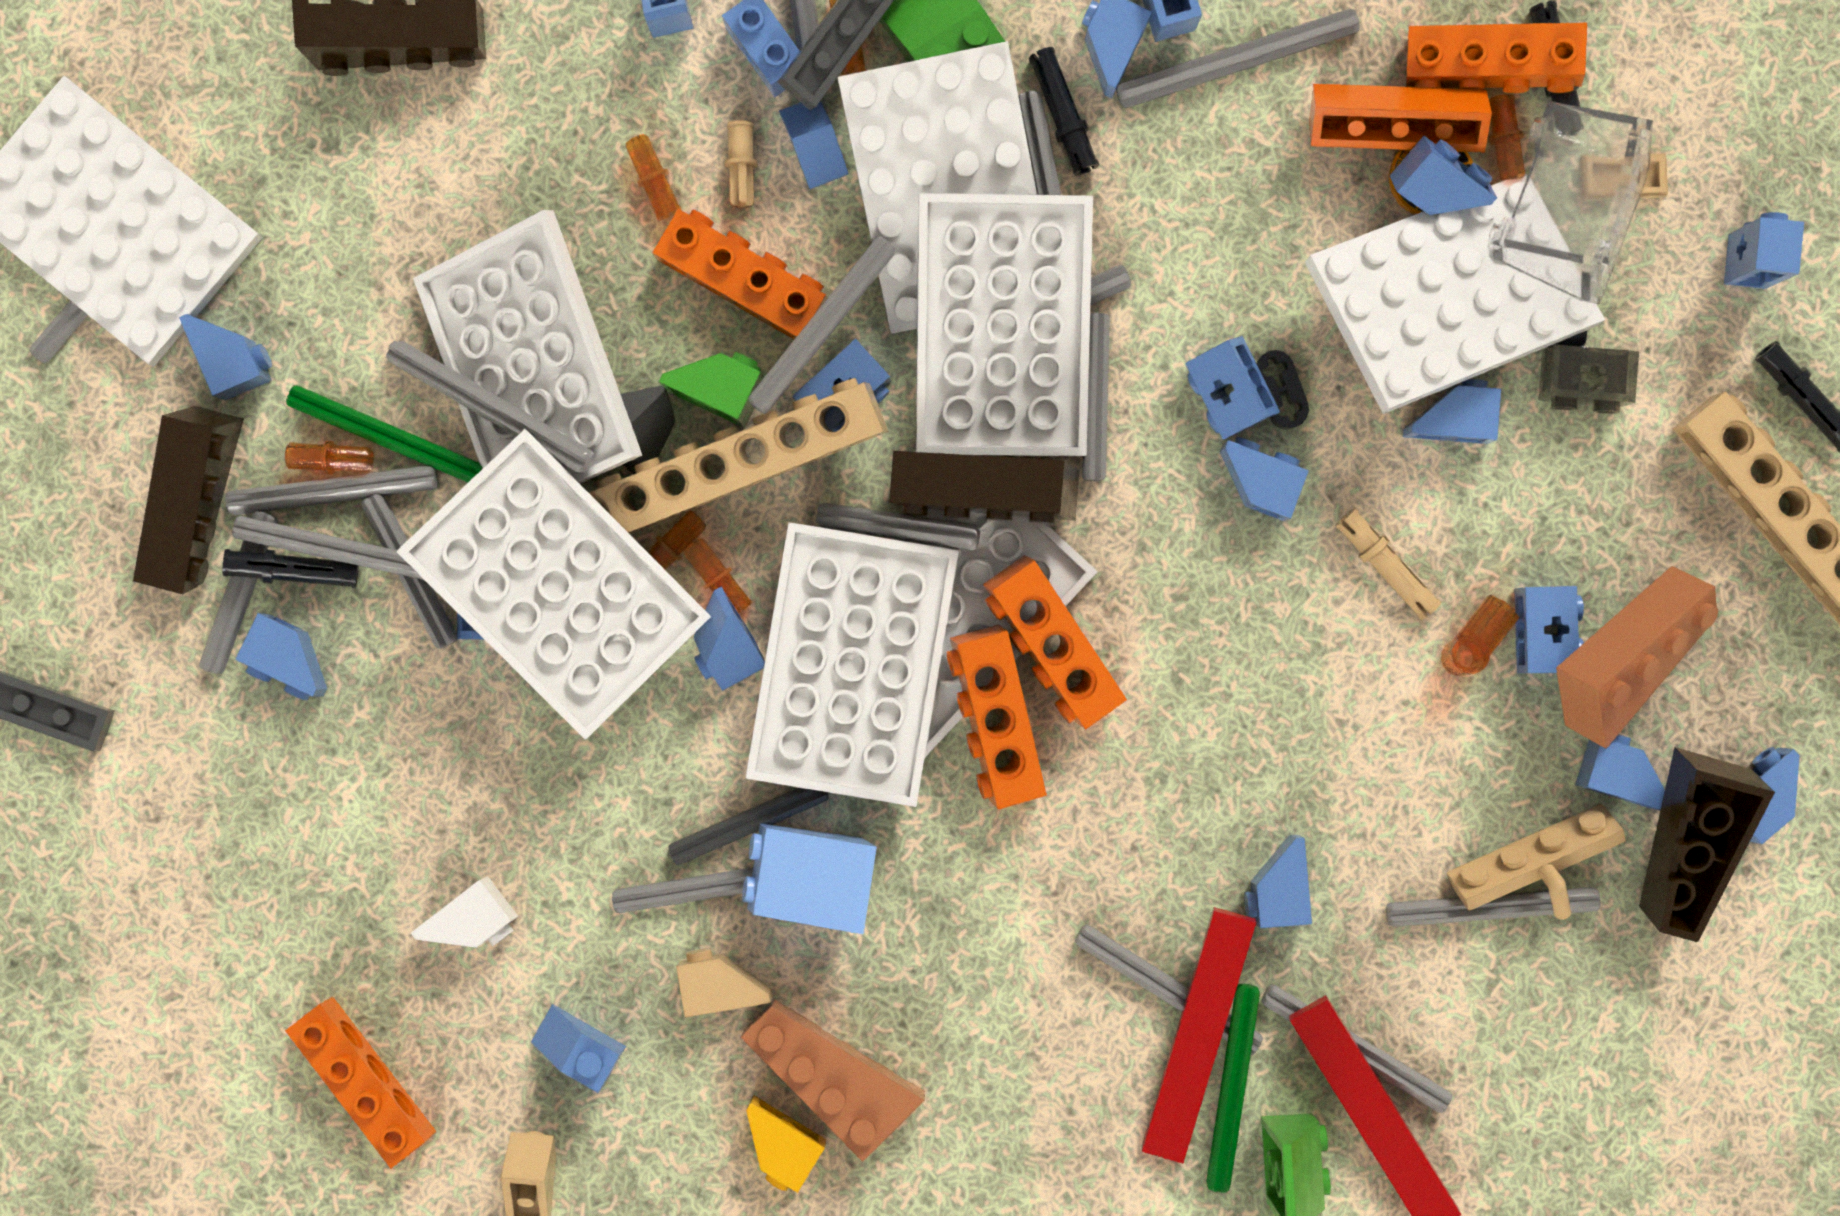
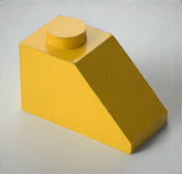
M753 1095L746 1112L760 1170L767 1174L765 1179L774 1187L782 1191H787L790 1188L798 1193L825 1149L827 1139Z

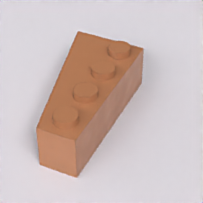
M1671 566L1558 665L1556 671L1565 726L1607 749L1703 633L1715 622L1718 617L1715 586Z
M776 999L744 1029L741 1038L862 1162L925 1101V1091L893 1073L892 1070L862 1054L853 1046L836 1038Z

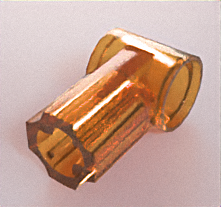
M1487 595L1455 638L1444 646L1441 652V662L1445 670L1454 676L1461 677L1481 672L1487 666L1490 655L1520 618L1516 614L1515 609L1505 601L1493 595ZM1461 645L1468 647L1472 653L1473 659L1469 667L1463 666L1458 661L1457 651Z

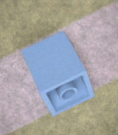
M760 824L759 833H753L750 839L749 859L754 860L752 877H745L742 901L748 903L747 909L753 915L864 934L877 846L856 836Z

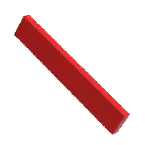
M1213 907L1143 1140L1142 1152L1184 1163L1256 926V919Z
M1327 995L1289 1015L1291 1024L1411 1216H1460L1461 1212Z

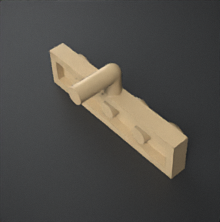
M1601 803L1448 871V880L1467 910L1471 911L1542 879L1549 889L1554 916L1557 919L1564 920L1569 918L1572 912L1565 880L1558 871L1626 842L1624 829Z

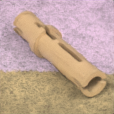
M1357 508L1352 509L1349 515H1344L1336 523L1335 527L1360 552L1358 557L1363 563L1368 561L1418 615L1420 620L1427 618V612L1431 615L1441 605L1442 602L1433 595L1388 545L1390 540L1385 534L1379 535L1362 517Z

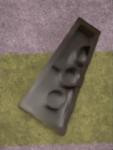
M292 0L295 47L318 70H322V73L325 75L342 76L348 74V68L364 67L365 71L370 73H385L391 70L390 65L407 64V68L412 70H428L433 67L434 62H449V65L453 67L464 68L474 66L475 60L486 59L484 13L477 0H415V5H407L406 0H373L372 4H363L354 0H331L330 4L309 3V0Z
M198 406L162 415L133 582L179 594H185L204 582L209 568L206 556L210 542L215 534L216 520L243 425V418Z
M893 451L889 503L902 507V514L928 516V509L944 510V517L969 519L970 512L985 513L986 519L995 521H1012V516L1029 517V522L1040 524H1055V519L1076 521L1080 470L1065 460Z
M1674 747L1639 904L1641 910L1659 932L1694 942L1700 940L1775 794V791L1752 769Z

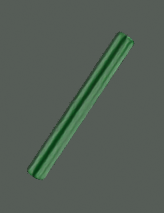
M294 385L290 389L286 398V404L291 408L427 466H431L467 483L483 469L477 461L298 385Z
M1245 983L1237 985L1234 995L1206 1179L1209 1190L1227 1193L1231 1187L1260 998L1258 987Z

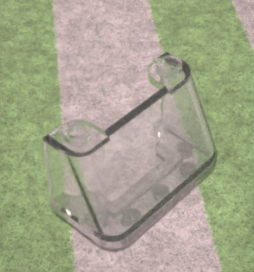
M1548 101L1542 118L1535 117L1531 126L1529 142L1535 143V157L1512 217H1504L1501 224L1494 223L1491 228L1487 248L1493 250L1494 259L1580 301L1600 304L1646 182L1651 160L1653 120Z

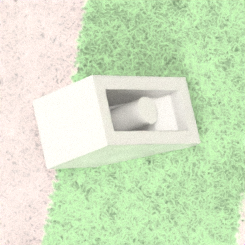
M486 876L421 924L411 934L416 940L477 948L488 940L494 946L514 931L509 923L515 920L518 915L490 878Z

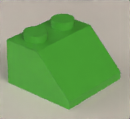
M734 352L732 358L719 353L663 373L659 383L668 393L745 429L754 411V407L749 403V395L764 377L760 372L761 369L757 367L758 363L743 354Z

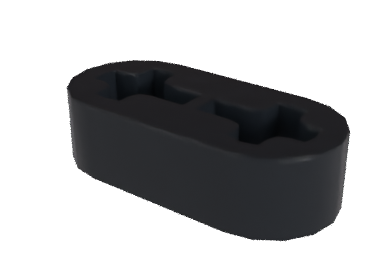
M1278 350L1268 351L1257 360L1256 364L1278 408L1280 409L1283 406L1280 395L1285 392L1289 404L1297 403L1299 406V411L1294 414L1295 421L1290 422L1287 416L1280 417L1279 414L1270 417V420L1280 429H1294L1301 425L1308 417V401L1290 356ZM1269 359H1273L1275 365L1283 364L1285 368L1279 374L1282 384L1281 388L1277 387L1273 376L1265 377L1263 374V370L1269 366Z

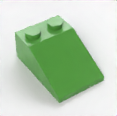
M894 0L879 20L907 62L1005 42L977 0Z
M1312 1113L1261 1116L1267 1204L1275 1216H1318L1325 1210L1324 1195H1330L1331 1192L1329 1171L1327 1168H1322L1321 1152L1328 1150L1325 1125H1319V1121Z

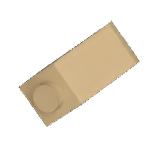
M711 948L687 952V960L680 961L676 966L685 1018L768 1004L773 998L772 988L724 954L712 955Z
M528 1131L526 1133L511 1132L500 1177L506 1216H551L556 1165V1149L553 1135H545L537 1131Z

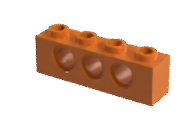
M1023 555L983 584L990 595L984 599L987 606L999 621L1005 617L1012 627L1013 631L1009 633L1010 640L1022 655L1027 652L1036 663V666L1031 668L1033 674L1044 689L1053 688L1059 697V700L1054 704L1068 724L1075 721L1086 730L1127 701V698L1035 560ZM1035 600L1037 610L1034 616L1028 620H1021L1020 609L1026 601ZM1052 635H1058L1060 639L1058 649L1051 654H1044L1043 645L1046 639ZM1081 669L1083 676L1080 684L1074 688H1067L1066 681L1069 674L1074 670Z
M998 624L951 637L952 650L946 652L947 661L952 676L959 675L962 692L956 693L957 702L962 717H969L972 733L966 734L973 759L979 758L982 773L977 774L976 779L982 798H988L999 810L1047 796L1008 630ZM984 667H992L993 678L991 682L982 687L976 686L975 676L977 672ZM1001 708L1003 711L1001 722L994 727H986V715L993 709ZM1003 750H1012L1013 757L1011 762L1005 767H996V756Z
M334 997L317 1005L285 1030L390 1169L437 1132Z

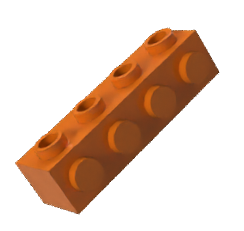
M1587 22L1409 26L1406 87L1503 88V91L1506 93H1524L1529 91V87H1547V90L1553 93L1573 91L1574 87H1582L1585 77Z
M1313 84L1309 117L1311 146L1412 150L1423 136H1426L1435 144L1440 139L1447 142L1457 152L1485 153L1492 115L1487 89Z
M678 209L652 252L655 258L795 340L827 300L826 294L821 292L824 286L806 274L802 273L800 278H797L785 271L787 264L768 252H765L763 257L748 249L751 244L738 234L729 231L725 236L712 228L714 222L702 213L692 209L691 213L687 214Z

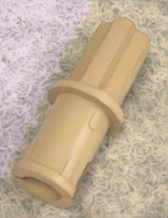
M745 120L730 121L727 123L728 159L724 161V166L728 168L729 203L733 207L748 208L754 204V168L758 167V161L754 159L753 153L754 123Z

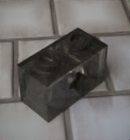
M1553 344L1542 350L1538 401H1550L1551 409L1577 410L1578 404L1593 405V412L1620 413V407L1636 402L1639 351ZM1587 373L1588 379L1595 380L1594 386L1589 388L1588 382L1581 381V375Z

